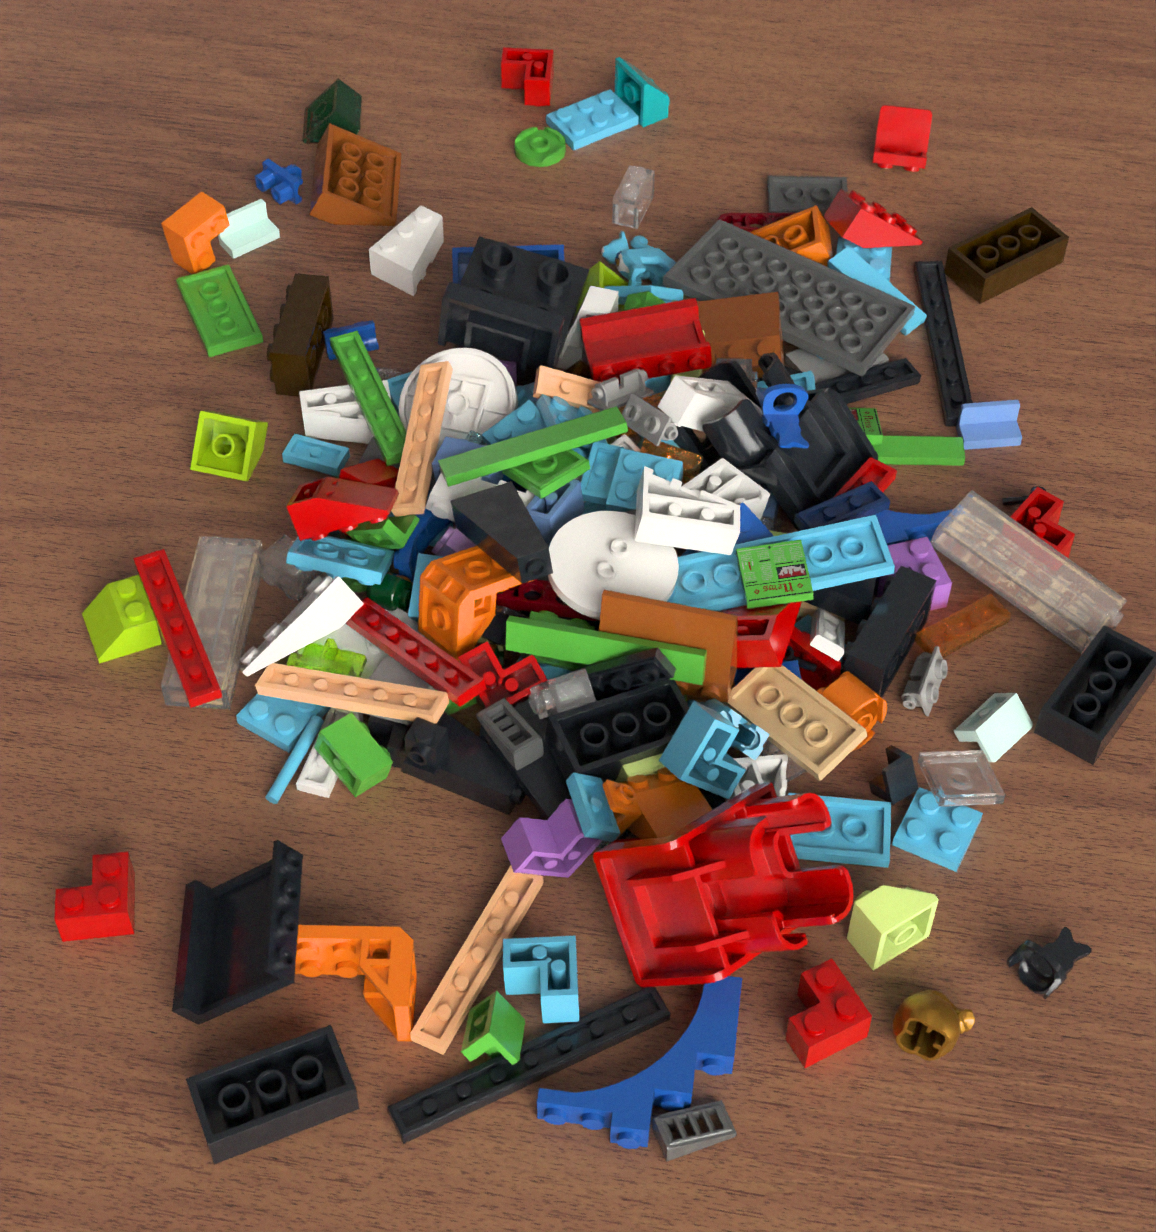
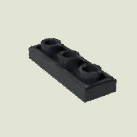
M657 647L575 669L572 678L583 689L584 693L592 699L674 678L676 668Z

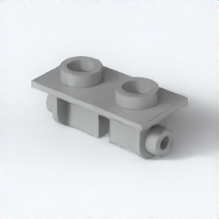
M636 368L620 375L621 386H619V380L616 377L597 383L595 388L591 390L593 398L587 400V403L600 411L615 406L619 408L627 404L631 393L643 399L654 394V391L645 386V381L648 380L646 371Z
M631 393L622 413L627 426L656 446H659L661 440L669 441L676 439L678 430L676 425L670 422L671 417L636 394Z
M935 646L932 655L923 652L916 657L910 674L911 680H908L901 697L904 707L908 709L922 707L925 716H929L933 703L938 701L940 684L942 679L946 678L948 672L947 662L943 660L938 646Z

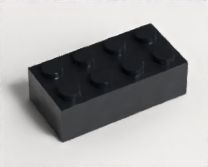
M900 566L895 576L890 575L883 587V596L881 598L876 597L872 603L869 619H862L856 631V640L854 642L849 641L845 647L842 659L846 662L841 668V674L849 671L883 698L928 621L937 580L904 566Z
M1104 625L1041 708L1034 733L1094 765L1154 681L1156 676V652Z
M667 679L550 716L548 718L545 740L565 781L573 772L601 778L603 783L606 780L613 781L617 779L622 765L662 754L689 710V706L675 680Z
M331 1025L186 1078L214 1165L360 1109L355 1084Z

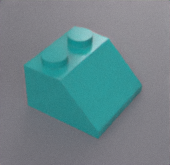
M621 57L615 58V94L639 116L638 124L643 128L668 118L670 104L668 94L660 89L640 69Z

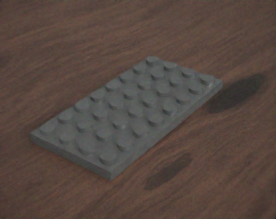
M720 219L663 277V285L673 289H680L684 295L696 298L697 301L778 292L782 340L860 376L867 372L911 319L916 307Z

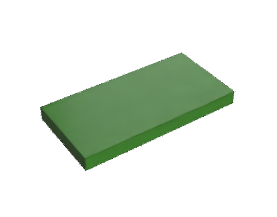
M229 265L176 279L179 292L209 357L263 342L262 333Z

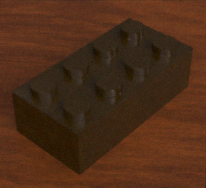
M1031 207L949 247L944 271L951 280L979 304H982L1063 263L1069 237Z
M295 273L292 285L288 284L286 303L281 304L280 322L274 325L273 344H268L267 361H271L272 365L270 381L274 382L277 395L300 397L299 391L313 390L325 350L323 331L330 329L334 320L329 276Z

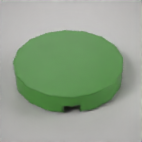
M531 127L516 136L514 145L515 155L521 162L529 166L544 167L558 163L565 155V138L560 132L549 127H544V130H538V127Z

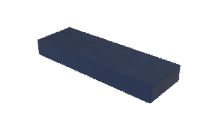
M870 481L795 514L794 523L800 530H806L872 516L889 509L890 500Z

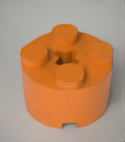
M849 671L842 673L827 688L823 687L817 690L823 697L866 729L867 737L852 751L865 745L875 734L872 730L875 723L878 721L882 724L887 713L886 701Z

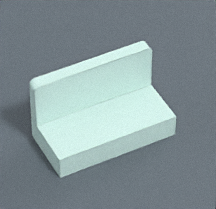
M263 199L228 213L227 217L230 226L218 235L219 244L233 259L280 238L279 229L268 219L266 203Z
M994 693L954 730V733L959 742H977L987 761L996 762L1033 727V722L1017 693Z

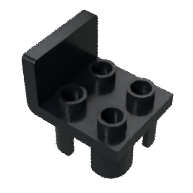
M479 236L461 283H448L442 298L438 345L446 346L447 342L454 343L453 348L478 349L490 355L517 362L516 383L524 386L535 382L536 370L540 365L556 369L587 283L589 269Z
M766 353L759 358L758 365L764 373L763 380L768 388L778 384H795L775 353ZM735 360L722 361L707 369L698 378L728 381L750 400H741L724 416L706 421L702 425V429L707 437L702 443L692 428L685 426H676L678 436L673 440L699 467L687 482L724 458L762 488H769L797 531L801 530L794 523L795 514L833 498L870 457L878 460L877 452L838 392L830 388L807 391V403L798 414L799 426L801 428L800 434L809 443V448L779 447L778 441L771 435L769 427L765 426L761 416L751 403L752 401L761 408L755 387L740 364ZM786 392L780 394L775 398L773 406L792 405L794 402L793 393Z

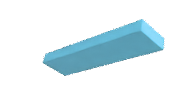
M849 246L828 260L829 268L916 306ZM916 306L914 315L900 332L906 336L925 322L927 315Z

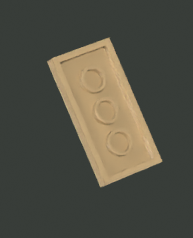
M783 665L781 667L754 668L731 690L728 703L723 702L724 705L741 715L749 723L757 725L770 734L767 738L768 741L819 781L867 737V731L863 726Z

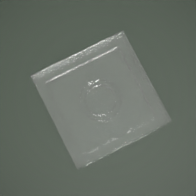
M983 750L920 752L918 764L939 807L1003 804L1006 794Z

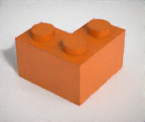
M202 191L161 223L174 263L191 274L204 271L216 261L210 241L230 226L224 205Z

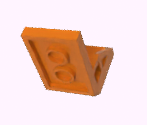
M478 546L433 560L420 575L418 631L433 644L457 661H460L458 657L475 647L494 618L497 593L523 583L519 582Z
M298 925L295 974H302L307 977L339 975L344 978L365 975L363 991L365 1002L397 1041L413 1042L411 1041L410 1033L414 1028L417 968L413 939L401 927Z

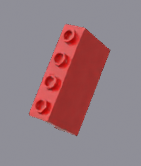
M696 298L579 319L581 340L592 380L603 382L616 377L619 380V384H621L620 375L636 368L645 370L648 379L712 367L710 342L705 340L699 321Z

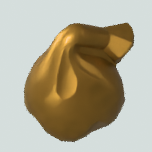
M921 991L906 998L897 1008L892 1024L893 1037L898 1046L905 1052L917 1055L927 1061L937 1060L953 1049L960 1034L971 1030L975 1017L972 1010L958 1009L940 991Z

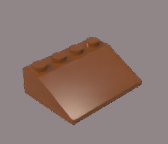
M329 123L317 145L309 215L333 225L395 226L397 223L402 153Z
M778 292L697 302L699 321L702 330L705 332V340L710 342L712 366L722 361L735 360L740 364L749 379L763 378L764 373L758 365V360L763 354L775 353L784 366ZM704 368V369H702V373L705 372V371H706L707 369H709V368Z
M603 590L599 631L707 650L703 684L698 685L676 680L675 682L682 695L687 694L701 697L706 701L715 698L718 701L728 703L737 670V615Z

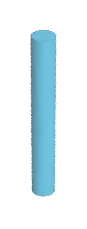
M313 715L265 797L269 802L277 804L324 723L321 717Z

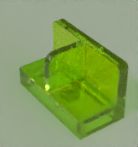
M328 638L324 646L310 643L305 646L302 654L291 653L286 664L288 666L360 678L367 658L364 654L339 649L335 640Z

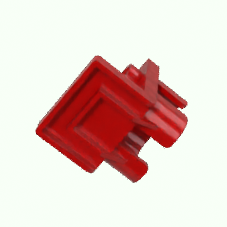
M772 782L755 784L670 836L610 843L593 854V860L632 974L638 986L694 985L720 981L762 952L790 951L803 948L808 944L806 934H789L796 928L831 925L847 916L853 903V885L848 870L842 865L801 869L790 837L792 834L823 831L831 825L828 808L818 795L802 793L777 797Z

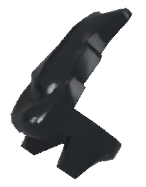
M1064 927L1057 940L1053 943H1047L1043 948L1033 941H1024L1007 959V966L1011 967L1019 962L1018 977L1020 981L1033 993L1045 994L1043 998L1046 999L1064 983L1067 978L1066 974L1072 971L1073 964L1088 956L1092 948L1086 944L1074 942L1071 930Z

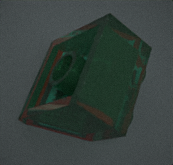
M337 79L305 108L302 141L306 144H318L329 123L357 135L361 128L362 96L340 79Z

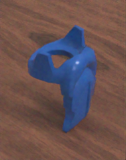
M778 384L769 388L757 387L756 395L761 404V418L765 426L769 427L771 435L778 441V446L781 448H809V443L800 434L801 428L798 414L807 403V391L795 384ZM786 392L793 393L794 402L792 405L773 406L775 398L780 394Z

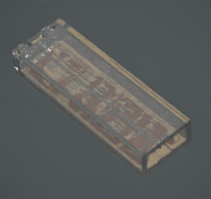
M973 490L938 525L930 541L935 549L1080 654H1083L1104 625L1114 630L1125 616L1121 610L1128 600Z
M199 536L184 599L220 686L222 698L195 706L197 708L231 709L240 670L239 667L241 666L240 658L244 653L265 562L261 540ZM169 654L161 682L165 704L167 706L190 707Z

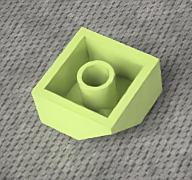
M882 885L872 892L870 890L864 891L854 901L847 940L871 969L875 970L929 937L939 899L935 894L908 887L903 889Z

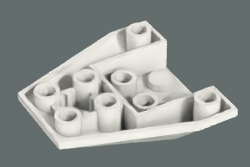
M318 575L305 588L309 593L280 624L274 623L264 633V642L257 649L252 646L240 658L243 664L239 669L246 676H249L341 628L364 603L340 577L335 576L332 579L326 575L322 579Z

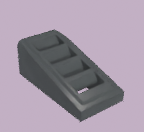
M505 698L476 713L481 725L516 770L527 766L544 755L542 738ZM506 714L507 717H505L504 719L496 723L493 722L497 718ZM511 725H514L513 727H511V728L507 729L506 731L502 732V730H504V729L510 727ZM520 735L522 736V737L516 739L515 741L511 742V740H513V739L519 737Z
M722 1100L656 1116L652 1120V1130L666 1162L737 1136V1132ZM717 1114L723 1129L716 1130L710 1116ZM703 1119L708 1132H701L697 1123L698 1120ZM684 1125H690L694 1133L693 1136L688 1137ZM676 1129L680 1139L674 1140L670 1130Z

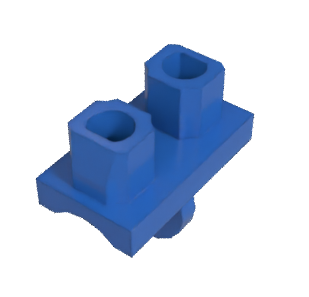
M269 158L263 161V171L255 176L256 187L262 192L272 187V197L280 205L287 200L296 205L302 202V197L298 194V188L303 183L301 169L293 164L281 168Z
M361 321L353 325L335 327L323 331L328 359H337L330 346V338L358 331L368 352L379 349L374 321Z

